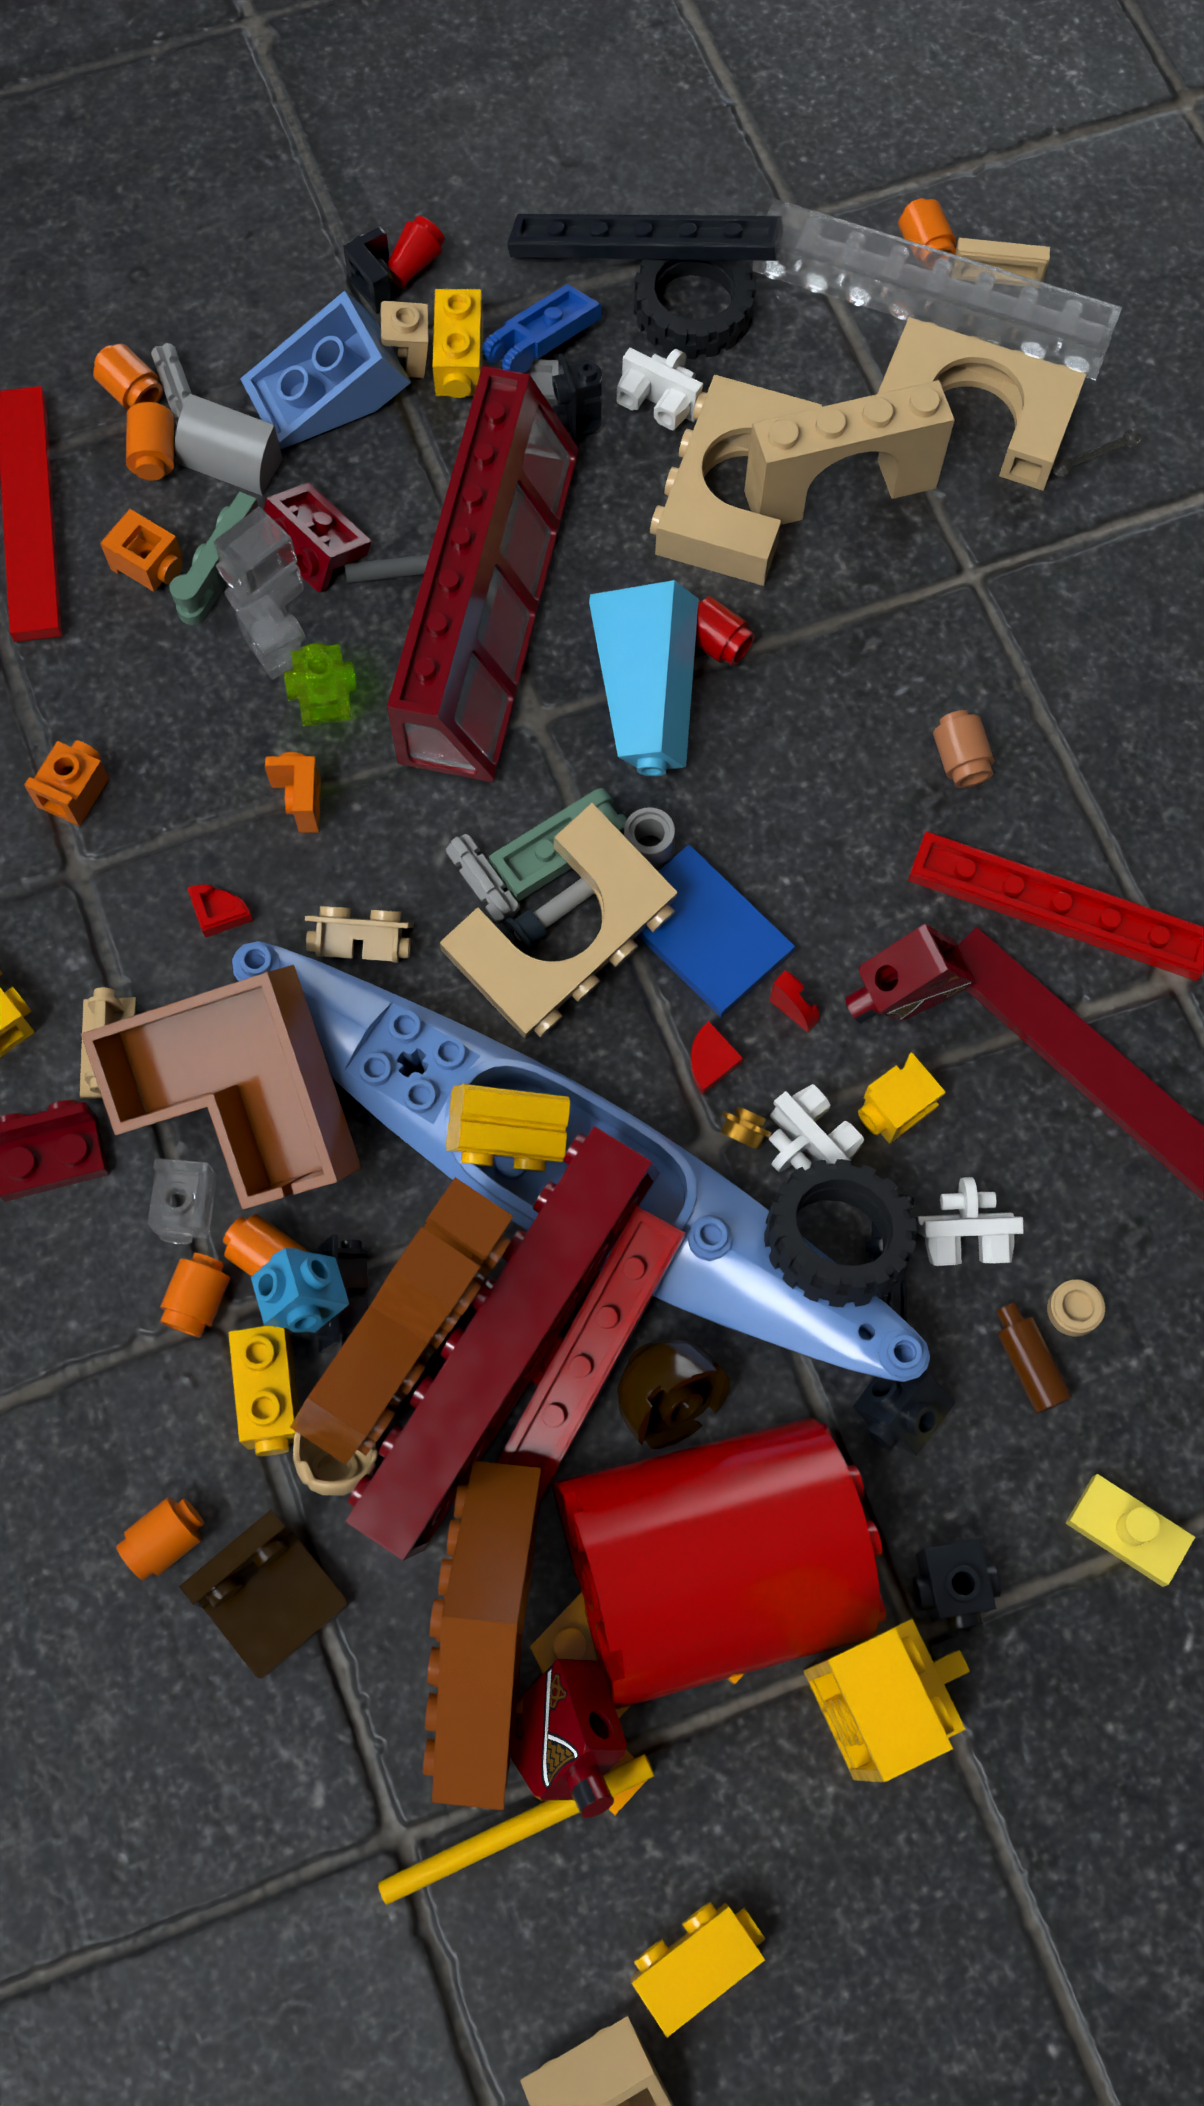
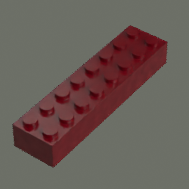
M596 1126L592 1128L588 1136L579 1133L568 1148L563 1162L569 1166L558 1184L549 1181L543 1188L533 1206V1210L539 1214L528 1232L526 1233L519 1229L513 1236L502 1256L508 1263L497 1281L488 1278L482 1285L472 1302V1307L478 1311L467 1329L465 1330L459 1326L449 1337L441 1352V1356L447 1359L435 1379L428 1375L419 1385L410 1401V1405L416 1408L404 1428L397 1424L392 1429L379 1450V1454L385 1458L373 1477L368 1474L362 1477L348 1499L347 1503L353 1507V1510L345 1522L403 1561L425 1551L456 1500L458 1483L466 1484L468 1482L473 1461H481L611 1253L635 1207L641 1205L660 1174L651 1160Z

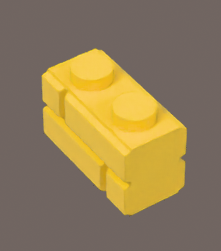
M462 1084L453 1086L450 1099V1120L447 1128L446 1151L462 1153L461 1163L493 1166L494 1156L514 1158L513 1169L546 1172L547 1162H563L565 1156L566 1127L569 1120L570 1099L566 1096Z

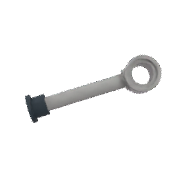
M652 807L639 809L628 817L624 826V836L659 871L674 858L675 827L672 819L664 811ZM649 835L658 837L661 840L659 844L652 847L643 846L637 841ZM580 878L535 912L527 910L515 920L509 917L505 920V925L518 945L529 954L533 951L532 945L546 935L545 929L592 896L594 892Z

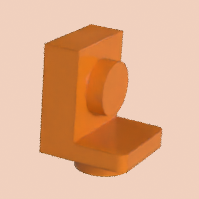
M286 752L279 756L266 757L265 770L270 785L273 788H285L286 814L294 815L299 833H319L321 777L315 756H306L298 752Z

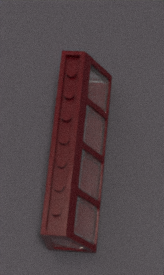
M482 366L387 704L398 764L494 783L579 454V448L530 374Z

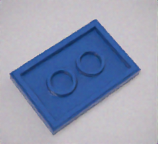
M687 845L658 871L678 892L674 902L670 905L675 910V913L655 932L646 927L637 936L722 1018L794 953L795 946L690 845Z

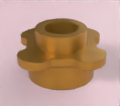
M739 1106L734 1115L725 1111L722 1113V1117L726 1118V1121L720 1133L754 1149L759 1150L764 1137L770 1138L772 1134L762 1129L767 1119Z

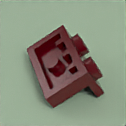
M309 482L266 498L258 529L259 537L317 592L328 588L333 569L368 555L372 541Z
M62 1100L49 1105L47 1111L28 1116L23 1113H12L0 1117V1198L5 1202L109 1175L98 1119L86 1102Z

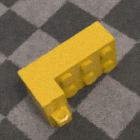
M913 1619L803 1671L853 1780L885 1783L952 1750L953 1747L948 1738L966 1730L944 1684L969 1673L968 1665L960 1650L933 1661Z

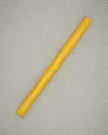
M643 1754L608 1771L604 1778L612 1796H615L655 1775L646 1754ZM547 1800L379 1881L378 1888L384 1903L389 1905L579 1813L574 1800Z

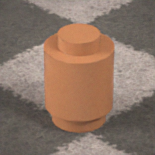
M959 710L942 717L939 721L940 725L933 731V736L947 778L953 779L957 788L972 787L990 779L994 774L991 766L995 760L980 716L975 714L969 715L968 711Z

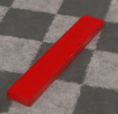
M42 386L0 391V479L10 635L14 642L62 637L46 395Z
M925 831L908 878L909 882L1194 981H1198L1202 976L1204 970L1203 926Z
M638 1206L635 1207L497 1461L499 1464L541 1468L538 1507L687 1234Z

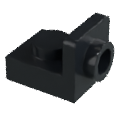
M382 227L359 235L343 246L347 278L376 314L380 313L383 301H391L390 285L393 283L392 274L387 266L390 259L387 233Z

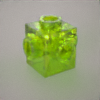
M313 643L304 646L301 650L290 651L293 670L283 671L288 701L298 700L302 726L351 719L348 692L357 691L352 661H342L340 644L328 646L323 643Z

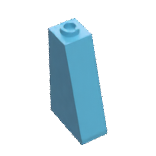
M675 580L590 594L589 605L617 754L619 758L636 767V771L639 774L645 776L665 775L667 769L686 767L699 599Z

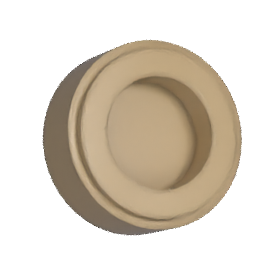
M1069 1280L1058 1286L1051 1294L1047 1304V1313L1051 1323L1058 1331L1068 1336L1078 1337L1090 1333L1101 1323L1105 1314V1303L1099 1290L1092 1284L1083 1280Z

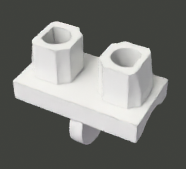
M629 348L623 356L622 377L617 386V402L632 411L638 410L645 398L656 403L654 418L658 424L673 431L685 418L692 422L695 421L693 419L694 407L697 397L702 391L703 383L695 380L696 374L684 368L686 353L678 349H674L665 359L657 354L650 358Z
M812 1084L792 1097L785 1091L774 1100L773 1104L776 1107L770 1114V1117L781 1129L774 1132L769 1140L780 1151L772 1162V1166L779 1173L791 1165L795 1169L803 1167L804 1170L810 1168L811 1162L826 1160L827 1164H835L837 1159L851 1161L861 1148L864 1138L851 1123L844 1121L828 1135L815 1123L829 1111L831 1106L828 1099L815 1085Z
M973 1177L960 1179L958 1193L941 1194L940 1196L942 1210L959 1209L960 1214L916 1216L917 1233L925 1237L929 1262L935 1266L962 1264L961 1236H978L979 1261L982 1263L1012 1262L1015 1243L1014 1234H1023V1217L1021 1216L1014 1217L1012 1212L978 1214V1208L996 1207L995 1192H977Z

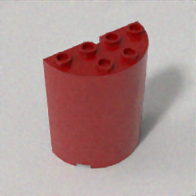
M805 1418L551 1484L575 1577L582 1590L585 1615L597 1661H600L616 1710L871 1639L877 1631L879 1622L886 1619L885 1605L879 1592L875 1557L882 1554L880 1535L875 1524L872 1521L867 1522L860 1502V1499L864 1498V1486L861 1475L855 1465H846L825 1422L819 1423L813 1418Z

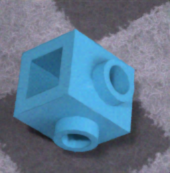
M284 1248L275 1253L270 1261L251 1277L264 1325L287 1328L293 1332L307 1331L315 1333L349 1305L335 1257L305 1252L297 1248Z

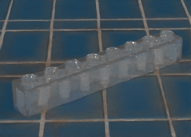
M775 198L773 199L766 216H782L783 233L776 261H753L752 270L754 272L764 274L771 279H779L807 288L812 292L823 293L849 301L856 306H864L890 314L901 320H908L911 317L923 322H931L954 332L978 337L983 341L1007 349L1018 350L1029 356L1057 365L1068 366L1073 370L1085 373L1088 378L1097 379L1123 307Z

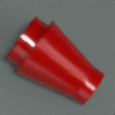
M416 216L413 222L407 221L387 263L392 274L393 284L400 288H405L412 278L442 254L441 246L445 242V237L441 230L425 217Z

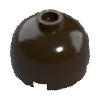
M671 1339L657 1343H647L636 1349L630 1356L629 1364L625 1367L617 1387L619 1412L626 1426L641 1445L646 1441L651 1449H661L677 1444L698 1431L702 1425L694 1419L704 1413L708 1407L716 1414L730 1391V1378L713 1357L700 1345L687 1340Z

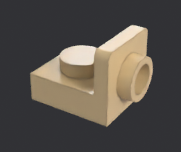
M383 301L380 309L381 344L397 347V357L405 358L406 374L408 377L424 378L428 350V304Z

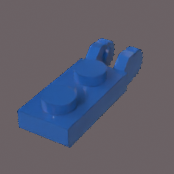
M566 284L506 321L504 326L495 331L493 335L490 334V337L486 338V341L483 342V347H481L482 357L491 364L499 363V360H502L503 364L501 366L503 370L524 373L529 370L535 358L542 357L600 320L602 305Z

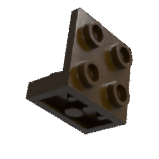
M271 1509L179 1586L193 1605L205 1610L253 1674L260 1679L269 1675L348 1606V1601L285 1521Z

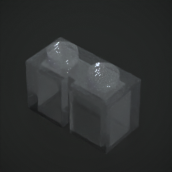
M257 507L213 541L220 561L216 564V567L222 578L226 581L228 589L224 593L228 601L240 614L243 615L248 612L260 625L304 591L299 567L295 564L297 559L292 538L262 508Z

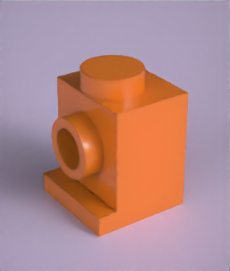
M131 509L126 512L100 543L112 571L117 574L120 572L124 573L153 592L162 582L169 585L181 573L183 566L181 559L183 556L176 536Z
M78 740L74 741L71 747L57 741L34 779L29 777L24 786L36 807L80 827L110 778L100 760L101 755L93 747Z

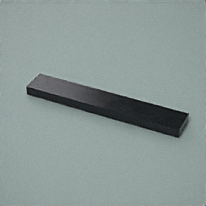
M517 214L507 246L510 257L776 261L783 233L782 216Z

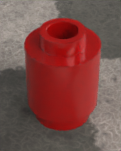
M712 596L706 597L702 602L698 600L695 646L719 663L726 661L732 666L736 665L750 649L755 639V633L748 629L749 623Z

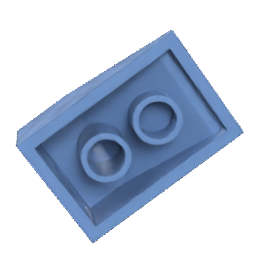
M343 291L240 378L261 420L275 425L280 450L376 412L411 383L391 346L381 344V328L375 317L346 291Z

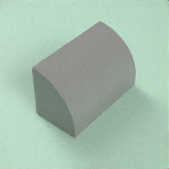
M189 393L183 405L176 430L175 452L178 464L262 496L283 460L275 425Z

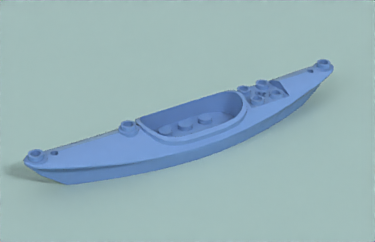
M260 941L243 944L236 951L232 964L234 976L238 981L294 965L331 1077L386 1127L452 1180L456 1177L513 1215L514 1217L511 1221L527 1231L539 1214L533 1210L539 1194L549 1181L558 1184L569 1165L565 1162H547L546 1172L513 1169L514 1158L494 1156L493 1166L461 1163L462 1153L446 1151L447 1128L450 1120V1099L453 1086L467 1084L569 1097L570 1110L568 1126L566 1127L565 1154L579 1133L588 1136L592 1128L596 1126L654 1163L660 1174L639 1207L687 1234L653 1297L724 1327L847 1370L887 1380L906 1382L920 1377L927 1369L930 1360L927 1343L905 1320L883 1300L878 1299L877 1296L872 1297L870 1303L863 1306L855 1307L854 1302L846 1303L844 1307L829 1306V1301L820 1298L818 1302L809 1300L803 1296L805 1291L797 1286L794 1289L788 1286L782 1279L784 1273L780 1268L774 1269L769 1260L770 1246L765 1247L764 1233L767 1228L766 1218L769 1210L711 1167L638 1118L579 1083L504 1044L322 962ZM412 1069H424L423 1074L413 1072L410 1077L406 1076V1073ZM803 1237L805 1243L820 1257L834 1262Z

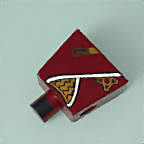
M923 924L860 965L858 970L865 986L846 996L845 1002L854 1019L860 1024L879 1013L903 1021L972 987L977 982L956 941L940 931Z
M557 1659L512 1706L508 1755L533 1795L541 1801L574 1800L583 1818H592L608 1810L613 1805L614 1798L604 1775L625 1755L627 1743L600 1661Z

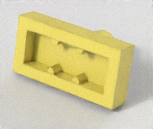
M1099 1474L1091 1478L1065 1523L1162 1587L1169 1585L1195 1539V1536Z

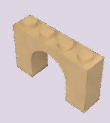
M909 317L877 394L937 380L940 381L943 391L966 386L981 388L995 394L1009 407L1015 421V431L1007 449L999 476L1044 491L1086 374L1065 365H1057L1029 356L1018 350L1007 349L983 341L978 337L967 336L939 327L931 322H923Z
M714 375L708 392L701 391L697 397L693 412V419L697 420L694 430L686 429L683 434L679 449V457L683 458L680 467H671L664 491V494L668 496L665 507L657 505L653 514L650 533L656 535L655 555L764 586L778 546L781 520L724 503L709 490L704 477L710 469L726 459L749 455L752 423L822 407V404Z
M940 381L928 382L752 423L744 489L751 512L781 520V525L802 520L807 491L814 478L825 468L845 457L870 451L879 452L878 463L892 499L936 489L955 420Z
M593 803L554 837L553 848L591 887L600 904L602 914L601 929L596 939L586 950L575 957L562 961L550 962L532 958L516 948L479 908H476L440 942L441 951L524 1039H527L534 1031L539 1037L545 1035L563 1017L558 1009L573 996L577 1002H580L600 983V980L595 976L596 973L609 961L615 967L619 966L638 947L633 939L646 927L655 932L675 913V910L670 905L674 902L678 892Z

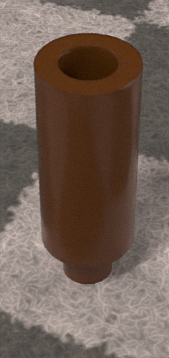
M1016 1302L997 1310V1315L1004 1327L997 1335L1035 1413H1042L1073 1398L1034 1318L1024 1319Z

